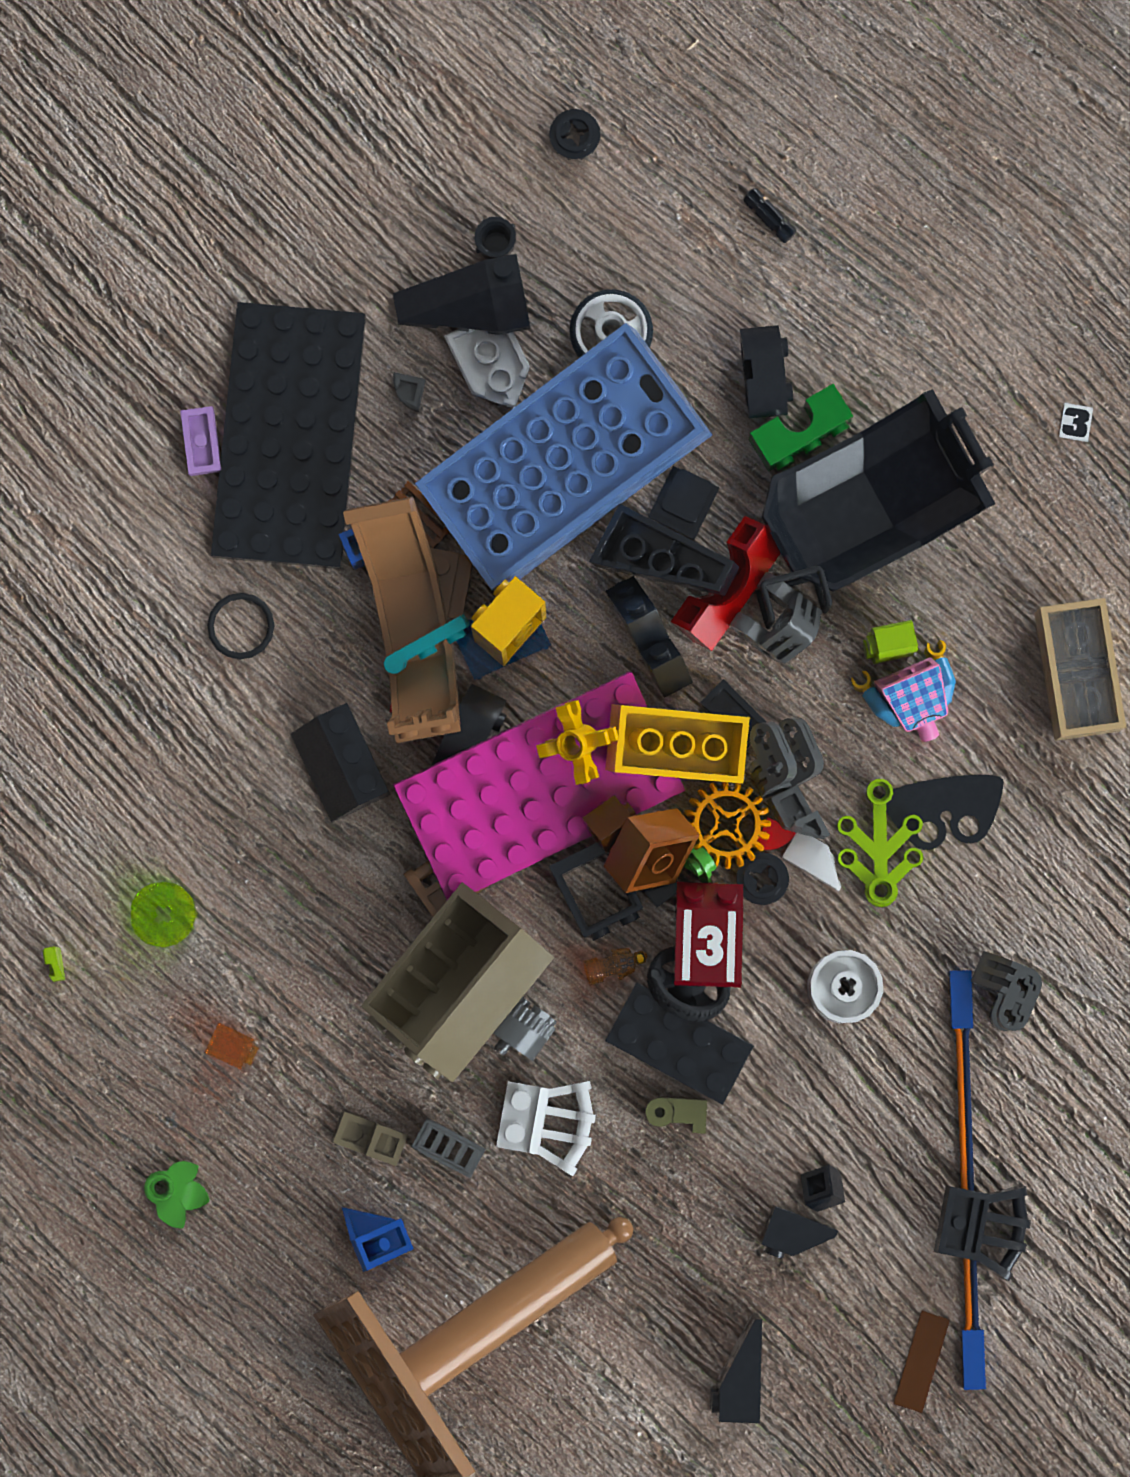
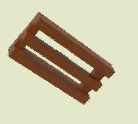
M409 481L389 500L408 498L406 495L410 492L445 526L424 495ZM417 507L421 521L437 535L432 539L426 534L430 548H435L450 531L446 526L441 530Z

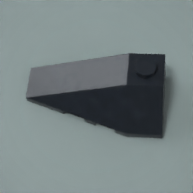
M517 254L483 260L393 293L398 325L438 328L439 326L458 328V331L469 332V329L488 331V334L496 335L531 329Z

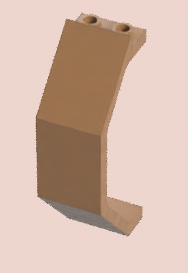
M408 497L343 511L345 524H351L371 580L386 656L388 657L392 653L448 623L436 564L414 498ZM446 639L435 645L438 650L437 652L422 660L416 655L408 660L404 670L396 674L389 673L392 717L387 721L389 735H395L396 743L461 732L455 657L452 643L448 644Z

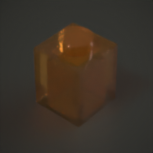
M218 1022L204 1053L241 1070L245 1068L246 1064L252 1066L260 1048L255 1046L257 1038Z

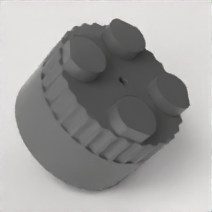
M522 997L494 1031L493 1034L500 1038L494 1050L504 1056L509 1048L513 1047L528 1059L534 1061L555 1031L554 1025L557 1021L536 1005L531 1010L528 1009L531 1003Z

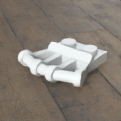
M508 1081L496 1147L540 1155L563 1171L574 1176L577 1171L576 1164L587 1146H591L592 1138L589 1137L591 1123H595L596 1115L593 1114L589 1089H592L590 1081L551 1089ZM576 1092L579 1112L547 1106L548 1099ZM552 1115L578 1120L576 1135L543 1129L545 1116ZM541 1138L574 1143L564 1160L540 1146Z

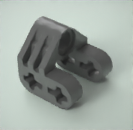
M765 572V574L757 584V587L760 589V583L763 580L777 576L769 572ZM783 581L766 586L769 597L785 609L773 625L771 632L741 612L736 614L729 627L770 659L786 664L814 641L819 630L822 610L814 606L810 600L805 599L801 593L795 591Z
M793 717L782 720L779 725L769 721L758 723L752 727L750 742L757 759L751 763L749 771L761 798L765 799L796 785H802L822 772L824 766L823 757L810 727L804 719ZM793 727H795L797 733H795L794 737L792 738L790 736V732L793 730ZM766 732H769L770 737L767 739V742H764L763 737L766 735ZM808 757L810 762L807 764V767H804L803 761Z
M983 951L971 979V983L996 995L989 1014L990 1022L994 1028L1000 1031H1016L1025 1027L1042 987V980L1038 972L1015 961ZM1018 979H1021L1022 985L1026 986L1025 992L1020 991L1021 986L1017 984ZM1005 1010H1010L1009 1014L1014 1017L1012 1022H1008V1017L1004 1015Z

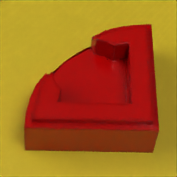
M767 817L766 820L771 821V826L762 827L761 831L768 833L770 837L768 840L758 838L757 842L764 846V851L778 849L786 845L795 836L796 832L783 829L779 822Z

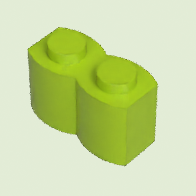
M912 620L871 628V632H868L866 640H863L866 659L872 658L873 664H879L914 656V652L918 651V643Z

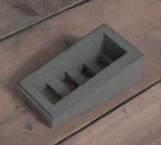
M428 1117L411 1148L468 1178H471L486 1148ZM432 1129L438 1131V1134L431 1147L428 1148L424 1144ZM444 1135L450 1137V1140L441 1155L436 1150ZM457 1141L462 1146L454 1161L448 1159V1156ZM469 1147L474 1151L467 1165L463 1167L459 1164Z

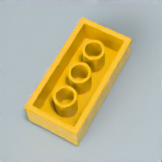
M612 704L609 728L616 726L619 740L612 741L607 746L605 770L619 773L743 784L750 717Z

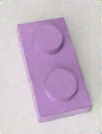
M213 406L181 410L188 474L196 476L220 472L221 459Z

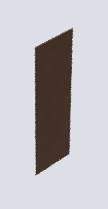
M921 1311L893 1404L920 1413L923 1412L950 1319Z

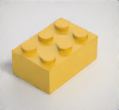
M516 576L510 582L505 579L494 591L493 595L495 598L488 607L483 604L471 618L474 621L471 625L474 641L502 666L506 665L546 619V602Z

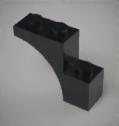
M632 576L627 580L620 581L615 586L606 590L609 601L625 625L653 682L665 698L692 684L693 681L680 652L669 638L656 607L635 577Z

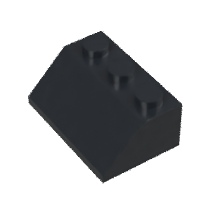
M348 703L315 717L290 734L331 823L391 795Z

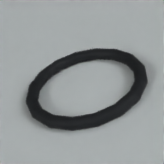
M246 593L231 594L218 601L211 610L207 623L209 639L216 650L226 657L239 660L252 658L264 651L272 640L275 627L273 614L267 604L255 595ZM240 599L252 601L261 607L266 615L268 624L266 637L261 644L251 651L242 653L229 651L222 646L215 636L214 630L215 618L220 609L227 603Z

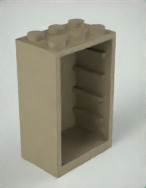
M462 882L360 1007L370 1014L367 1021L377 1030L383 1033L387 1029L385 1037L400 1049L404 1045L406 1046L404 1054L419 1066L426 1062L422 1067L432 1076L439 1079L443 1075L453 1083L555 957L518 925Z

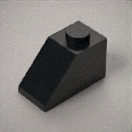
M773 1205L759 1242L766 1246L765 1253L783 1259L785 1254L795 1256L835 1238L838 1230Z

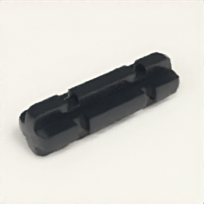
M757 188L751 189L744 196V203L751 210L755 209V214L771 231H776V236L783 243L792 239L796 234L794 226L789 221H784L785 217L768 199L764 200V195Z

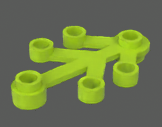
M875 779L866 788L867 799L873 804V841L857 826V822L853 817L843 816L837 822L838 832L844 836H849L874 860V874L857 860V854L852 849L846 848L841 850L837 856V861L841 867L849 868L865 884V896L869 903L876 907H886L892 904L897 897L898 889L896 884L912 868L921 865L924 857L918 848H909L903 854V861L889 874L887 860L911 835H915L922 830L923 822L917 815L907 816L902 822V827L887 841L886 803L893 796V788L887 780ZM877 786L885 790V795L881 799L873 795V789ZM845 819L850 820L853 824L850 832H845L841 829V822ZM909 819H915L918 822V829L916 831H910L907 828L906 824ZM911 851L919 855V861L916 864H911L907 860V855ZM845 852L853 855V862L850 865L844 864L841 860V856ZM881 884L886 887L887 893L884 897H878L875 894L877 885Z

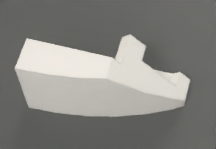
M796 833L782 858L811 874L815 879L839 891L841 884L837 877L834 856L830 852L829 847L814 837Z

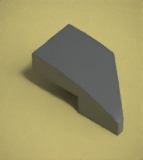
M798 785L766 801L783 829L819 839H825L830 836L819 812L815 811L812 813Z

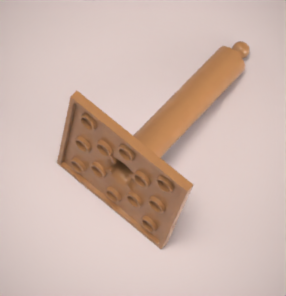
M616 1217L610 1221L608 1229L601 1232L593 1223L587 1222L400 1353L396 1350L359 1291L322 1308L313 1316L417 1477H469L476 1471L433 1407L428 1396L617 1263V1258L612 1246L616 1243L629 1241L633 1235V1226L628 1219Z

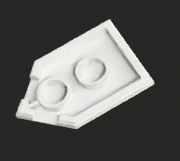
M469 329V332L456 330L445 335L444 338L471 394L512 409L516 407L530 365L514 332L496 335L488 334V331Z

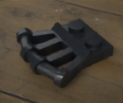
M946 1186L934 1252L975 1260L998 1277L1009 1282L1013 1275L1011 1273L1012 1268L1021 1253L1026 1252L1027 1243H1024L1026 1228L1030 1229L1031 1220H1028L1024 1197L1028 1195L1026 1186H1015L991 1193ZM1012 1200L1014 1217L988 1212L989 1203ZM986 1220L1012 1225L1011 1240L984 1235ZM982 1244L1008 1249L1000 1264H997L980 1252Z

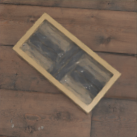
M1101 598L1040 607L1034 615L1055 741L1120 732L1127 728L1106 599Z

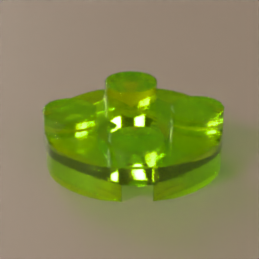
M157 882L145 886L136 894L131 904V925L135 934L145 943L163 948L178 945L187 939L192 933L198 917L195 902L189 892L183 887L169 882ZM159 906L163 909L168 906L171 908L172 911L169 914L171 920L168 923L164 920L160 923L156 921L158 917L156 909Z

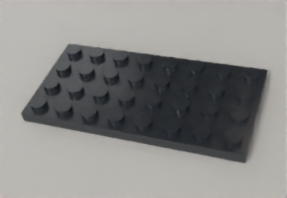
M237 302L220 462L221 471L219 472L211 548L212 558L341 569L343 544L339 534L345 532L346 526L343 511L347 510L366 313Z

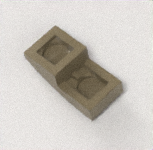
M342 1110L331 1142L397 1166L408 1135Z

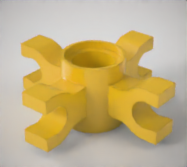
M579 700L567 702L565 705L556 707L557 716L563 725L564 732L558 738L536 745L539 758L560 754L565 760L572 761L576 785L588 783L591 779L598 778V770L592 760L591 752L599 746H605L612 741L619 740L616 726L595 731L590 725L583 724ZM575 738L579 741L580 747L576 744Z

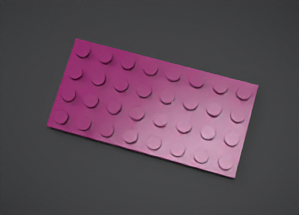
M630 671L558 705L562 706L567 702L579 700L582 723L590 725L595 731L609 728L612 704L647 707L637 682ZM556 707L392 784L446 901L462 882L474 892H477L591 837L592 835L589 833L582 818L614 795L622 805L628 802L636 814L684 792L685 788L680 778L605 770L608 745L599 746L591 752V757L597 767L599 777L591 779L588 783L576 785L572 761L565 760L560 754L539 758L536 745L558 738L564 732L563 725L557 716ZM575 738L576 744L580 747L579 741Z

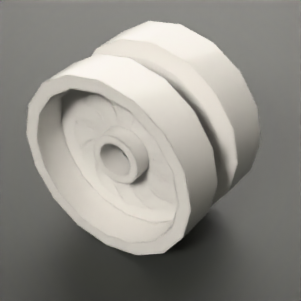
M853 950L836 951L821 958L811 969L807 980V994L813 1009L824 1019L835 1023H854L870 1016L879 1006L883 994V980L877 965L866 955ZM841 981L848 982L850 986L848 992H839L838 989L841 987Z

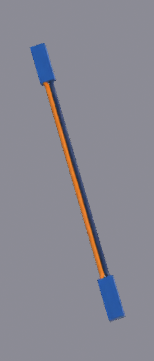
M972 970L949 971L951 1029H954L956 1033L961 1189L974 1191L969 1032L973 1028ZM963 1258L965 1328L961 1330L963 1389L984 1390L986 1389L984 1330L980 1329L977 1261Z

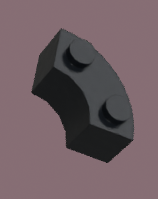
M779 325L740 329L745 401L749 418L788 415L787 402H793L792 382H786L784 357H788L789 354L787 337L781 338Z
M471 683L459 705L461 732L444 735L432 765L489 739L493 731L499 733L507 717L506 714L502 713L507 700Z

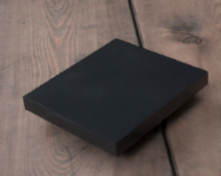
M672 466L648 518L695 540L719 491V487L693 473Z

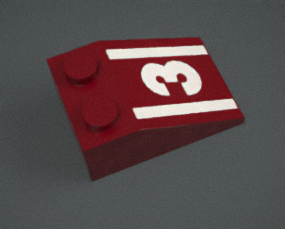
M677 882L674 985L741 988L743 884Z

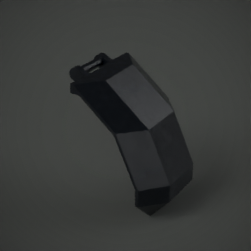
M931 389L860 433L788 470L772 476L761 518L790 571L795 572L813 566H820L824 571L829 590L834 592L921 548L995 505V501L980 476L992 468L994 463L990 456L986 457L965 419L967 414L964 408H958L947 415L934 390ZM953 426H955V428H956V430H957L959 436L961 437V439H962V441H963L965 447L967 448V450H968L970 456L972 457V459H973V461H974V463H975L974 465H973V463L971 462V460H970V458H969L967 452L965 451V449H964V447H963L961 441L959 440V438H958L956 432L954 431ZM817 572L799 577L821 587Z

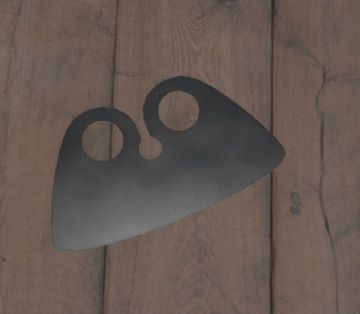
M962 775L905 785L893 789V796L886 803V812L898 829L902 827L903 820L909 815H917L923 823L931 822L937 826L938 836L933 842H923L919 838L918 833L909 837L908 841L921 850L935 849L945 840L946 825L941 820V814L944 811H949L952 814L950 828L953 836L958 841L963 843L979 842L986 836L994 821L1000 804L1004 781L999 776ZM964 816H973L978 820L979 830L975 835L965 836L960 832L958 828L959 821ZM909 819L906 826L910 831H916L918 829V822L915 819Z

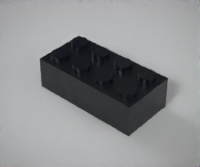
M637 982L605 1039V1042L722 1105L754 1045L708 1020L699 1022L688 1021L672 1015L658 1004L649 988Z

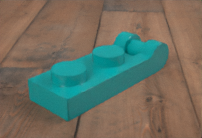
M465 614L386 657L384 661L386 671L391 674L399 673L406 668L408 660L418 655L419 659L422 660L437 652L438 650L435 645L446 639L448 644H451L466 636L463 629L470 626V623Z

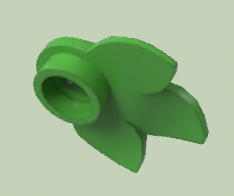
M693 847L684 864V867L691 870L702 883H712L710 878L712 876L711 872L717 869L710 854L703 847L697 850Z
M179 1161L170 1166L167 1171L152 1173L146 1179L144 1185L145 1195L151 1202L156 1204L158 1217L164 1223L174 1228H184L186 1210L200 1208L210 1201L205 1188L194 1181L199 1166L188 1161ZM159 1181L167 1184V1191L164 1194H160L156 1190V1184Z

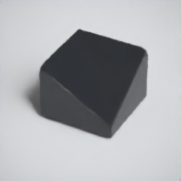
M826 1165L800 1175L805 1206L818 1212L845 1203L841 1173L831 1165Z

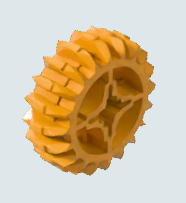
M714 782L710 783V795L701 788L698 790V795L702 801L699 802L695 798L689 800V804L696 808L695 812L684 810L683 813L684 816L692 818V822L689 823L700 834L694 849L697 850L703 847L710 856L714 857L713 861L716 867L719 864V859H724L725 869H730L731 859L734 858L737 866L742 867L744 865L742 855L744 854L750 861H753L755 855L750 849L753 847L757 851L762 852L764 846L757 842L758 838L768 840L770 837L768 833L761 831V827H770L771 821L760 819V816L766 815L769 810L768 808L760 810L756 808L763 798L758 796L751 801L748 798L753 792L751 787L745 791L744 795L739 793L741 783H735L733 791L729 790L728 782H722V791H718ZM723 798L733 799L743 804V806L734 812H727L720 805L718 806L715 800ZM707 807L714 819V827L702 837L699 819L701 812ZM750 813L753 820V833L749 842L746 843L739 830V823ZM740 815L734 821L735 824L731 826L735 828L733 833L726 829L713 835L721 824L718 821L720 817L729 820ZM720 837H725L735 844L738 850L720 851L709 844Z

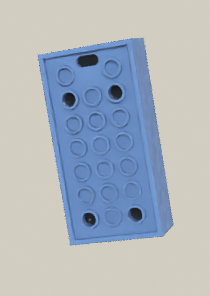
M625 323L415 484L491 590H496L505 579L510 582L515 576L518 579L523 578L713 434L637 330Z

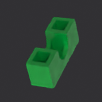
M834 383L805 400L803 407L810 418V426L806 430L792 432L785 428L777 416L750 432L748 440L768 472L774 468H777L778 471L787 468L795 462L794 456L803 451L808 455L823 445L821 440L829 435L836 438L850 429L848 424L851 423L854 415Z

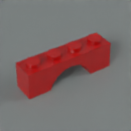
M746 516L743 517L726 542L730 560L740 567L726 595L720 596L712 593L700 597L689 595L670 621L692 642L710 651H713L729 628L733 618L741 611L757 588V584L765 572L769 571L780 555V551L766 525Z

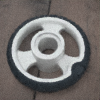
M616 289L597 291L580 302L572 315L569 328L570 341L579 358L588 352L580 332L584 318H590L596 323L595 339L597 343H600L607 337L602 332L605 326L615 325L620 328L623 324L627 323L637 330L649 348L651 346L653 338L651 316L645 305L628 292ZM604 302L622 303L631 308L637 316L631 321H626L624 316L618 312H605Z

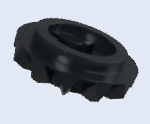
M566 110L560 113L550 126V143L557 154L566 157L568 160H583L586 156L594 153L600 142L599 124L591 114L584 110ZM570 124H573L578 133H584V135L580 136L579 146L574 143L573 139L565 138L570 135Z
M770 853L754 854L755 859L753 861L746 858L744 865L738 868L736 882L737 884H743V897L749 902L758 905H769L778 901L785 894L789 885V873L783 861L777 856ZM769 866L768 878L776 886L765 884L756 892L757 880L749 873L761 874Z

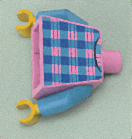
M939 640L937 643L940 649L939 653L931 651L930 644L927 643L924 650L927 659L874 681L875 687H871V677L867 671H862L863 676L867 679L864 685L856 684L853 677L851 678L853 688L858 692H863L862 697L877 717L892 727L900 726L905 732L917 729L922 742L931 741L939 736L935 721L948 715L947 705L952 702L956 684L949 661L943 657L946 644L942 640Z

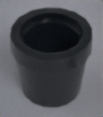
M489 217L483 220L475 231L476 253H481L486 260L510 255L516 245L515 224H511L508 220L501 217Z

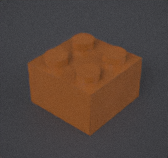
M677 808L627 817L622 824V829L614 845L610 849V854L604 864V868L625 893L675 883L700 834Z

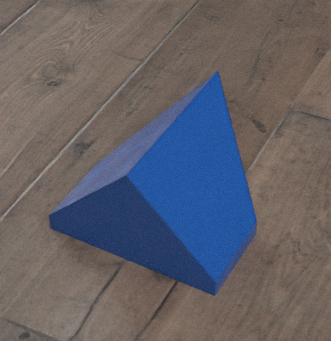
M342 1207L350 1241L363 1272L414 1249L402 1218L393 1219Z

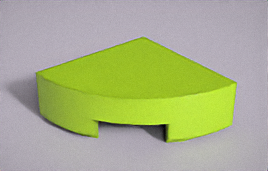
M55 946L43 948L44 962L47 965L49 964L50 979L53 982L65 980L61 948Z

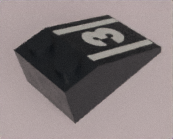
M751 1313L716 1380V1388H710L711 1413H716L719 1422L760 1423L762 1318L758 1313Z

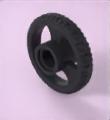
M675 946L662 950L654 957L648 968L647 983L652 996L663 1009L681 1019L697 1022L712 1019L723 1011L730 998V987H716L717 998L713 1000L704 993L706 986L674 985V973L666 971L662 966L674 961Z

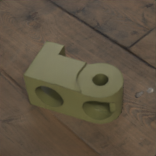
M660 1097L651 1100L646 1107V1118L653 1126L663 1127L669 1123L692 1124V1133L706 1134L707 1100Z

